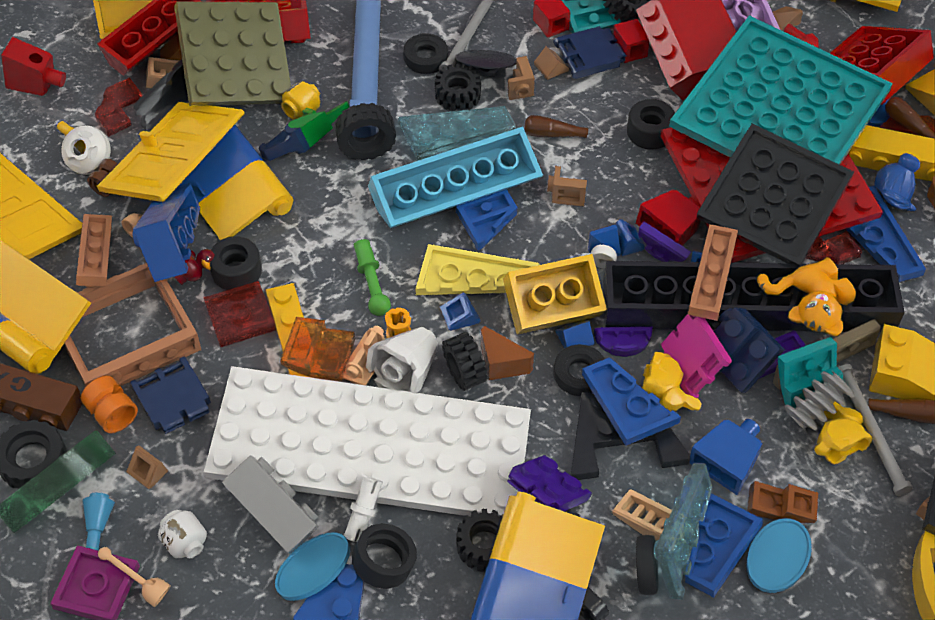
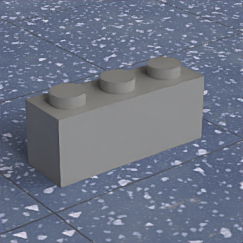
M250 455L222 483L286 552L292 553L320 527L315 522L318 515L306 503L300 506L292 498L297 493L284 480L278 483L270 475L274 469L263 457L256 460Z

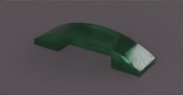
M96 429L1 502L0 518L15 533L116 453Z

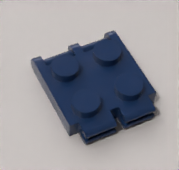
M598 26L557 37L553 41L555 47L561 50L563 61L568 63L572 69L571 74L574 79L618 68L620 63L626 61V54L620 44L616 43L617 39L610 28L601 29Z
M185 356L179 358V362L162 370L161 368L155 369V373L139 381L134 379L129 382L155 430L162 428L165 434L184 426L185 423L182 418L184 416H187L189 421L192 422L210 413L207 406L211 403L210 397ZM180 367H183V369H181V370H179V371H177V372H174V373H172V374H170V375H168V376L165 377L166 374H168V373H170V372H172V371H174V370H176V369H178V368H180ZM158 378V381H156V382H154V383H152V384H149V385H147V386H145V387H143V388H140L141 386H143V385H145V384H147V383H149V382H151V381H153V380H155V379Z

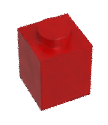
M562 0L534 1L533 20L547 38L569 30L571 11Z
M638 19L614 25L613 34L617 39L616 43L620 44L626 54V61L624 63L648 57L650 42Z

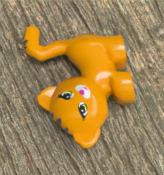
M827 257L817 263L801 266L792 274L783 277L777 284H771L766 274H760L757 277L759 287L767 295H780L791 286H795L799 290L808 293V295L802 298L798 306L793 307L789 311L788 318L792 322L802 323L810 330L825 332L834 337L842 333L843 322L841 321L843 310L840 304L848 305L853 302L856 291L847 278L838 280V268L830 258Z

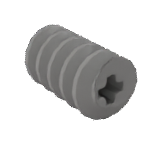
M825 371L821 373L824 383L815 379L811 382L815 390L814 392L804 388L802 391L806 398L805 400L795 396L793 400L796 408L790 405L784 406L786 412L806 433V427L814 431L818 429L815 419L824 423L827 421L824 414L825 410L832 414L836 413L833 405L834 402L842 406L846 404L842 396L843 394L852 398L855 396L854 392L834 371H832L833 375Z

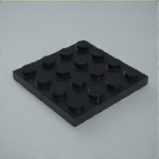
M751 123L697 212V219L709 225L738 230L737 239L785 263H791L800 267L850 183L854 171Z

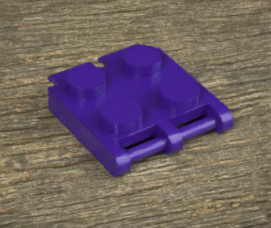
M546 455L514 466L508 475L510 480L508 479L507 482L516 490L535 496V502L561 511H567L585 503L592 495V492L588 489L583 490L581 488L582 484L577 478L569 475L567 472L562 473L557 469L558 464Z

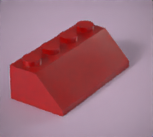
M153 0L97 43L108 64L124 76L178 33L174 8L177 1H203Z

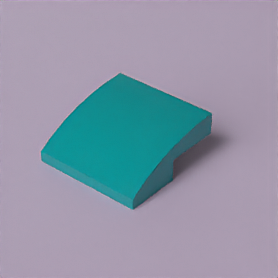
M562 0L571 11L569 25L571 33L598 26L601 29L612 28L615 24L620 23V18L615 20V15L608 13L610 9L604 7L605 1Z
M831 337L778 356L779 378L785 405L796 408L793 400L795 396L805 400L806 398L802 391L804 388L814 392L815 390L811 382L815 379L824 383L821 376L823 371L833 375L832 371H834L843 380V372L837 367V342Z

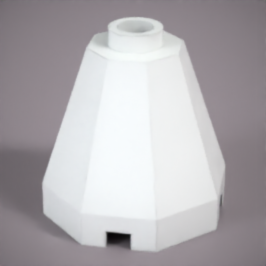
M424 327L415 328L376 342L368 349L366 368L369 373L374 370L377 375L374 381L380 388L407 391L414 394L418 393L424 384L437 352L438 341L433 332Z

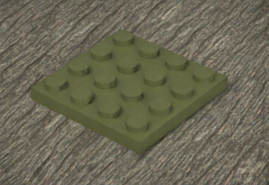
M176 2L174 8L189 106L282 103V94L291 87L278 3Z

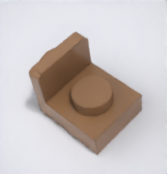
M527 56L516 58V69H513V78L508 79L509 100L534 96L535 78Z
M555 166L554 176L549 175L547 188L548 192H552V203L584 206L587 180L560 177L561 166Z

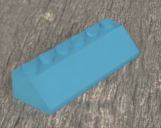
M523 127L373 175L370 178L368 189L378 213L388 226L393 228L541 178L543 174Z

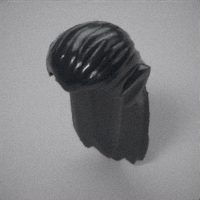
M182 59L136 102L134 106L136 110L135 115L142 116L140 124L145 130L151 131L178 102L189 103Z

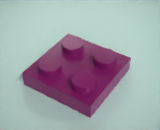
M77 545L50 604L55 610L93 620H117L134 579L110 561L101 560L98 557V550ZM113 555L133 571L138 572L140 565L137 560Z

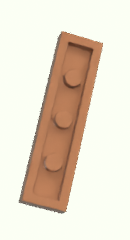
M83 215L76 285L90 288L107 287L112 229L111 215Z
M709 225L688 315L718 321L738 230Z

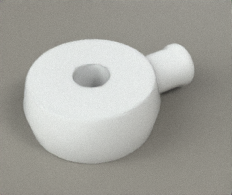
M597 245L592 249L591 253H582L581 255L593 254L595 266L605 269L606 261H616L617 259L616 251L607 245Z

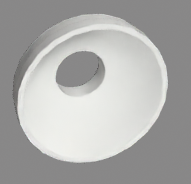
M79 126L72 129L65 136L61 148L65 164L74 172L83 175H90L92 172L98 171L100 163L104 159H109L111 153L107 136L101 130L92 126ZM79 140H83L86 144L85 152L77 156L73 151L74 144Z

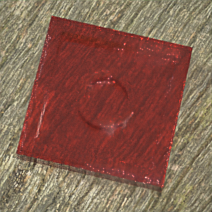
M259 281L203 297L220 347L276 331L273 317Z

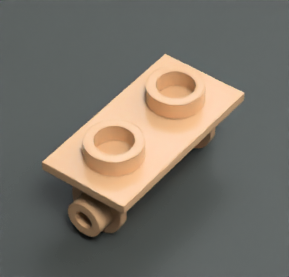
M374 326L365 332L340 372L339 377L359 385L368 384L374 374V370L369 373L366 368L368 349L376 342L385 339L383 335L384 330L381 327Z

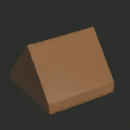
M545 46L534 61V65L547 80L569 71V67L558 54Z
M136 446L126 472L150 489L168 470L161 461L141 446Z

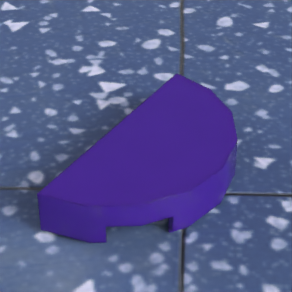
M643 222L639 227V239L642 238L646 244L645 250L654 258L662 262H669V260L683 262L690 255L691 251L646 222Z
M653 327L594 328V336L596 342L604 351L615 356L628 357L637 355L646 349L651 341Z

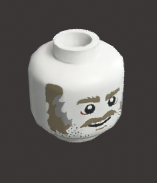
M174 510L167 514L161 520L158 532L160 541L174 558H193L203 550V543L207 536V531L191 511Z

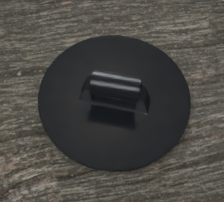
M469 50L456 55L457 61L474 67L476 73H479L480 76L495 77L498 69L516 65V57L499 51Z

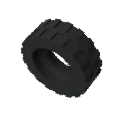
M360 103V105L350 106L349 109H345L338 116L337 122H335L337 144L340 151H343L344 155L350 156L355 160H372L383 156L392 149V145L396 142V130L390 111L384 109L381 105H375V103ZM364 126H374L379 129V132L375 135L365 138L355 137L352 134L353 131Z
M38 420L23 421L18 425L9 427L8 431L1 434L0 475L11 488L14 489L15 487L23 492L25 490L33 492L40 488L44 489L49 484L55 483L58 477L64 473L65 465L68 463V452L60 433H58L54 426H50L49 423L44 421L38 422ZM33 443L43 445L46 449V457L42 463L32 468H22L16 463V454L21 448Z

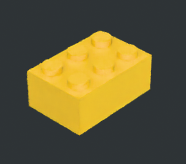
M593 254L510 271L503 278L517 335L599 317L607 310Z

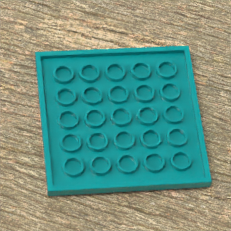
M749 15L670 119L669 127L731 158L751 123L840 165L889 93L893 83Z

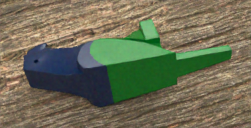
M345 101L327 113L325 111L316 113L315 110L310 108L304 109L302 117L290 121L285 126V129L275 138L259 146L258 149L262 157L271 161L289 152L305 153L333 129L331 124L345 109L347 110L350 107L348 102Z

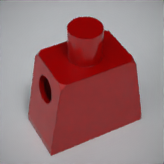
M12 37L1 54L5 87L7 89L43 96L47 93L51 84L63 87L66 81V73L54 69L51 53Z
M671 190L643 202L640 205L635 224L640 227L643 222H646L683 246L699 228L701 220L697 219V212L700 207L695 204L692 196L687 198L679 191Z

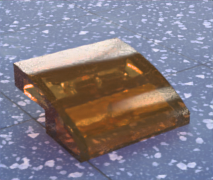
M296 317L280 363L282 366L308 377L342 382L346 364L349 361L355 342L354 331L326 328L325 320Z

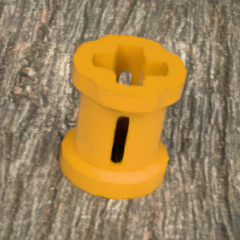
M390 309L386 313V338L411 330V317L406 309Z

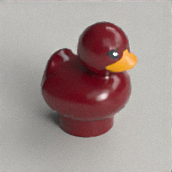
M203 249L196 257L195 252L191 250L190 259L185 260V263L188 265V272L175 276V279L181 285L187 281L196 282L200 280L203 268L211 270L210 261L214 258L213 251Z

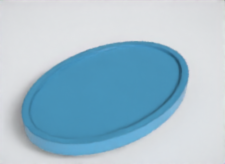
M783 518L770 522L758 532L751 543L746 560L749 579L756 588L767 593H777L790 588L801 578L808 566L812 551L811 538L807 529L794 519Z
M335 532L325 533L306 541L295 549L283 562L276 575L275 588L278 594L285 600L296 601L308 598L327 587L341 573L349 559L350 544L346 537Z

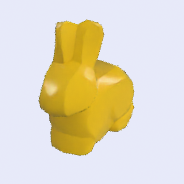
M654 352L650 364L645 366L644 380L641 388L648 394L653 393L660 399V404L670 412L672 410L677 411L681 407L699 411L702 405L700 400L685 394L680 388L683 372L678 362L670 357L669 354Z
M836 402L833 403L836 409L835 414L824 411L827 422L823 425L818 436L817 445L814 448L817 455L825 456L826 460L834 465L844 461L848 455L858 450H866L872 442V436L861 425L863 423L861 413L851 408L842 407Z

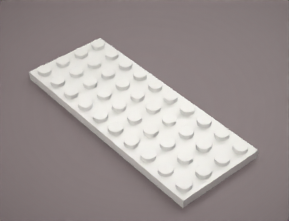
M231 366L204 469V476L209 479L224 480L251 455L256 460L263 457L274 469L270 475L278 483L284 480L294 491L356 500L363 481V475L383 481L375 503L463 516L468 515L470 517L471 512L477 510L478 513H482V509H487V513H492V510H496L500 517L504 514L509 496H516L517 492H519L507 480H510L508 475L512 468L525 462L531 409L421 393L414 394L394 389Z

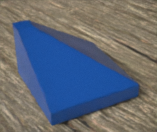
M611 225L591 231L588 243L589 253L597 245H607L616 251L617 256H620L621 250L617 226Z
M464 292L440 306L450 331L481 322L480 317Z

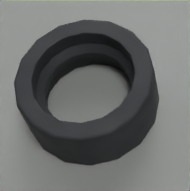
M385 523L371 525L362 531L352 552V565L356 574L365 583L383 589L398 587L406 581L417 560V548L413 539L403 529ZM376 543L387 545L399 554L402 564L400 567L393 569L384 568L376 564L369 557L366 548L368 545Z

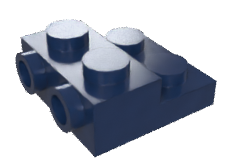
M735 307L734 309L729 308L720 315L719 321L721 324L714 333L732 360L727 367L723 366L719 372H722L741 393H746L785 349L746 309Z

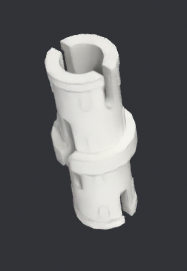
M363 475V481L356 501L351 503L350 509L352 513L344 533L346 539L353 542L355 540L356 542L358 541L362 531L367 529L370 517H374L376 512L374 505L380 487L383 484V481Z

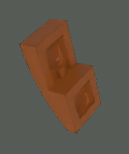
M754 481L750 485L748 512L773 520L788 518L800 523H815L817 521V492L791 484L785 489Z

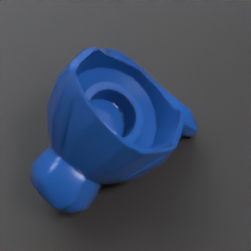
M904 153L900 156L897 163L888 164L878 170L874 185L889 204L900 210L916 211L915 206L910 201L916 185L914 172L920 168V161L912 154Z

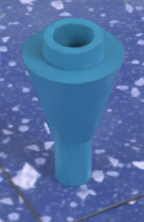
M95 492L91 493L89 497L83 498L82 501L86 531L88 532L86 548L99 551L101 533H103L115 502L109 499V495Z

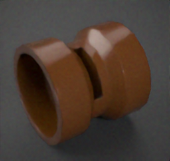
M104 159L98 167L99 170L90 174L87 182L94 192L103 197H108L111 194L99 192L97 186L118 163L111 159Z

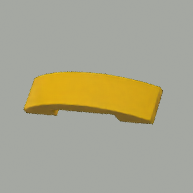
M924 531L915 550L912 581L916 604L922 620H935V574L933 563H935V535Z

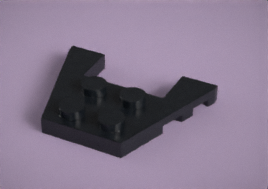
M592 391L583 392L581 395L571 467V476L578 480L599 477V468L594 449L625 445ZM670 427L634 442L654 441L662 468L689 465L690 455Z

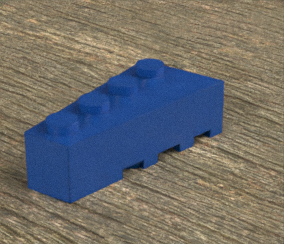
M191 183L178 186L164 202L153 201L133 228L134 243L137 247L141 248L154 282L188 272V265L185 263V260L190 259L191 250L190 248L187 249L189 243L194 242L193 228L197 227L200 206Z

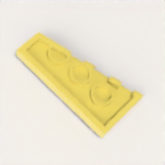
M428 244L416 285V295L461 294L463 292L465 294L506 293L503 278L508 272L538 266L539 263Z

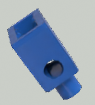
M745 419L740 427L730 420H724L694 444L689 463L738 495L759 456L763 444L761 440L756 438V435L760 432L759 425L751 419Z

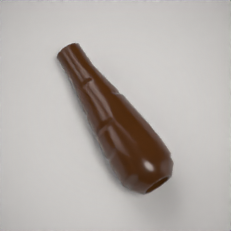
M892 97L887 101L885 111L890 118L919 136L935 139V133L905 100L899 97Z
M530 115L525 120L524 130L529 136L587 138L588 128L578 127L544 116Z
M868 399V406L872 411H880L920 423L935 424V400Z

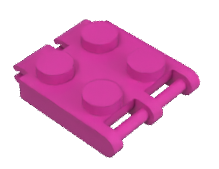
M687 314L677 325V331L673 330L661 343L664 354H669L670 357L676 360L683 372L680 384L683 392L696 398L699 397V391L706 384H711L715 380L717 372L723 366L727 367L732 362L705 318Z

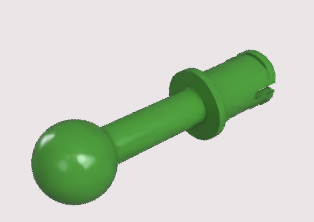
M361 239L353 244L359 263L357 270L359 273L365 274L371 295L368 302L369 311L373 315L383 316L390 310L391 302L386 295L382 294L375 271L379 268L380 264L374 258L368 239Z

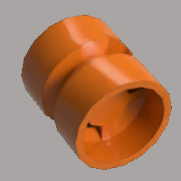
M102 376L93 380L85 387L81 394L82 404L90 414H94L95 420L107 433H116L123 430L137 416L138 408L136 404L124 393L122 387L111 376Z

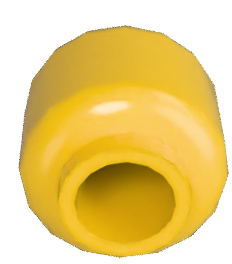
M304 81L297 82L282 94L281 106L284 113L291 119H298L303 116L302 111L306 108L316 111L320 107V92L313 84H308Z

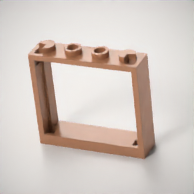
M147 263L111 277L107 280V287H87L77 292L91 302V305L82 317L156 286L180 331L90 371L87 370L71 336H69L64 346L85 387L93 380L102 376H111L120 386H123L134 379L136 380L154 372L155 369L174 363L183 356L187 357L201 350L198 334L168 281L164 279L154 282Z

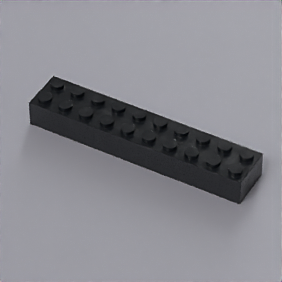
M606 261L603 278L604 300L607 308L605 311V327L677 329V325L688 314L700 262ZM791 263L730 264L719 317L725 310L737 307L746 309L767 331H813L804 324L792 322L788 318L789 311L793 307L798 306L802 298L808 295V293L799 290L795 286H791L780 295H767L757 282V277L760 274H766L771 284H777L783 277L792 274L799 267ZM835 264L838 268V280L847 278L856 291L853 302L848 305L840 304L843 310L841 321L843 322L842 332H848L873 319L881 326L879 332H881L884 324L899 327L905 311L896 265ZM719 317L718 321L706 319L712 330H716L721 324Z

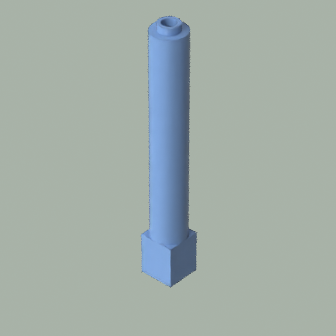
M356 0L350 106L360 105V103H375L377 105L381 0ZM360 127L353 131L352 134L359 138L370 137L377 133V127Z

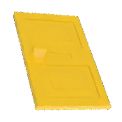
M178 102L150 132L142 131L139 133L141 141L97 186L99 192L164 202L245 114L244 110L210 105L189 106V103Z
M0 153V240L26 258L31 259L81 234L83 223Z

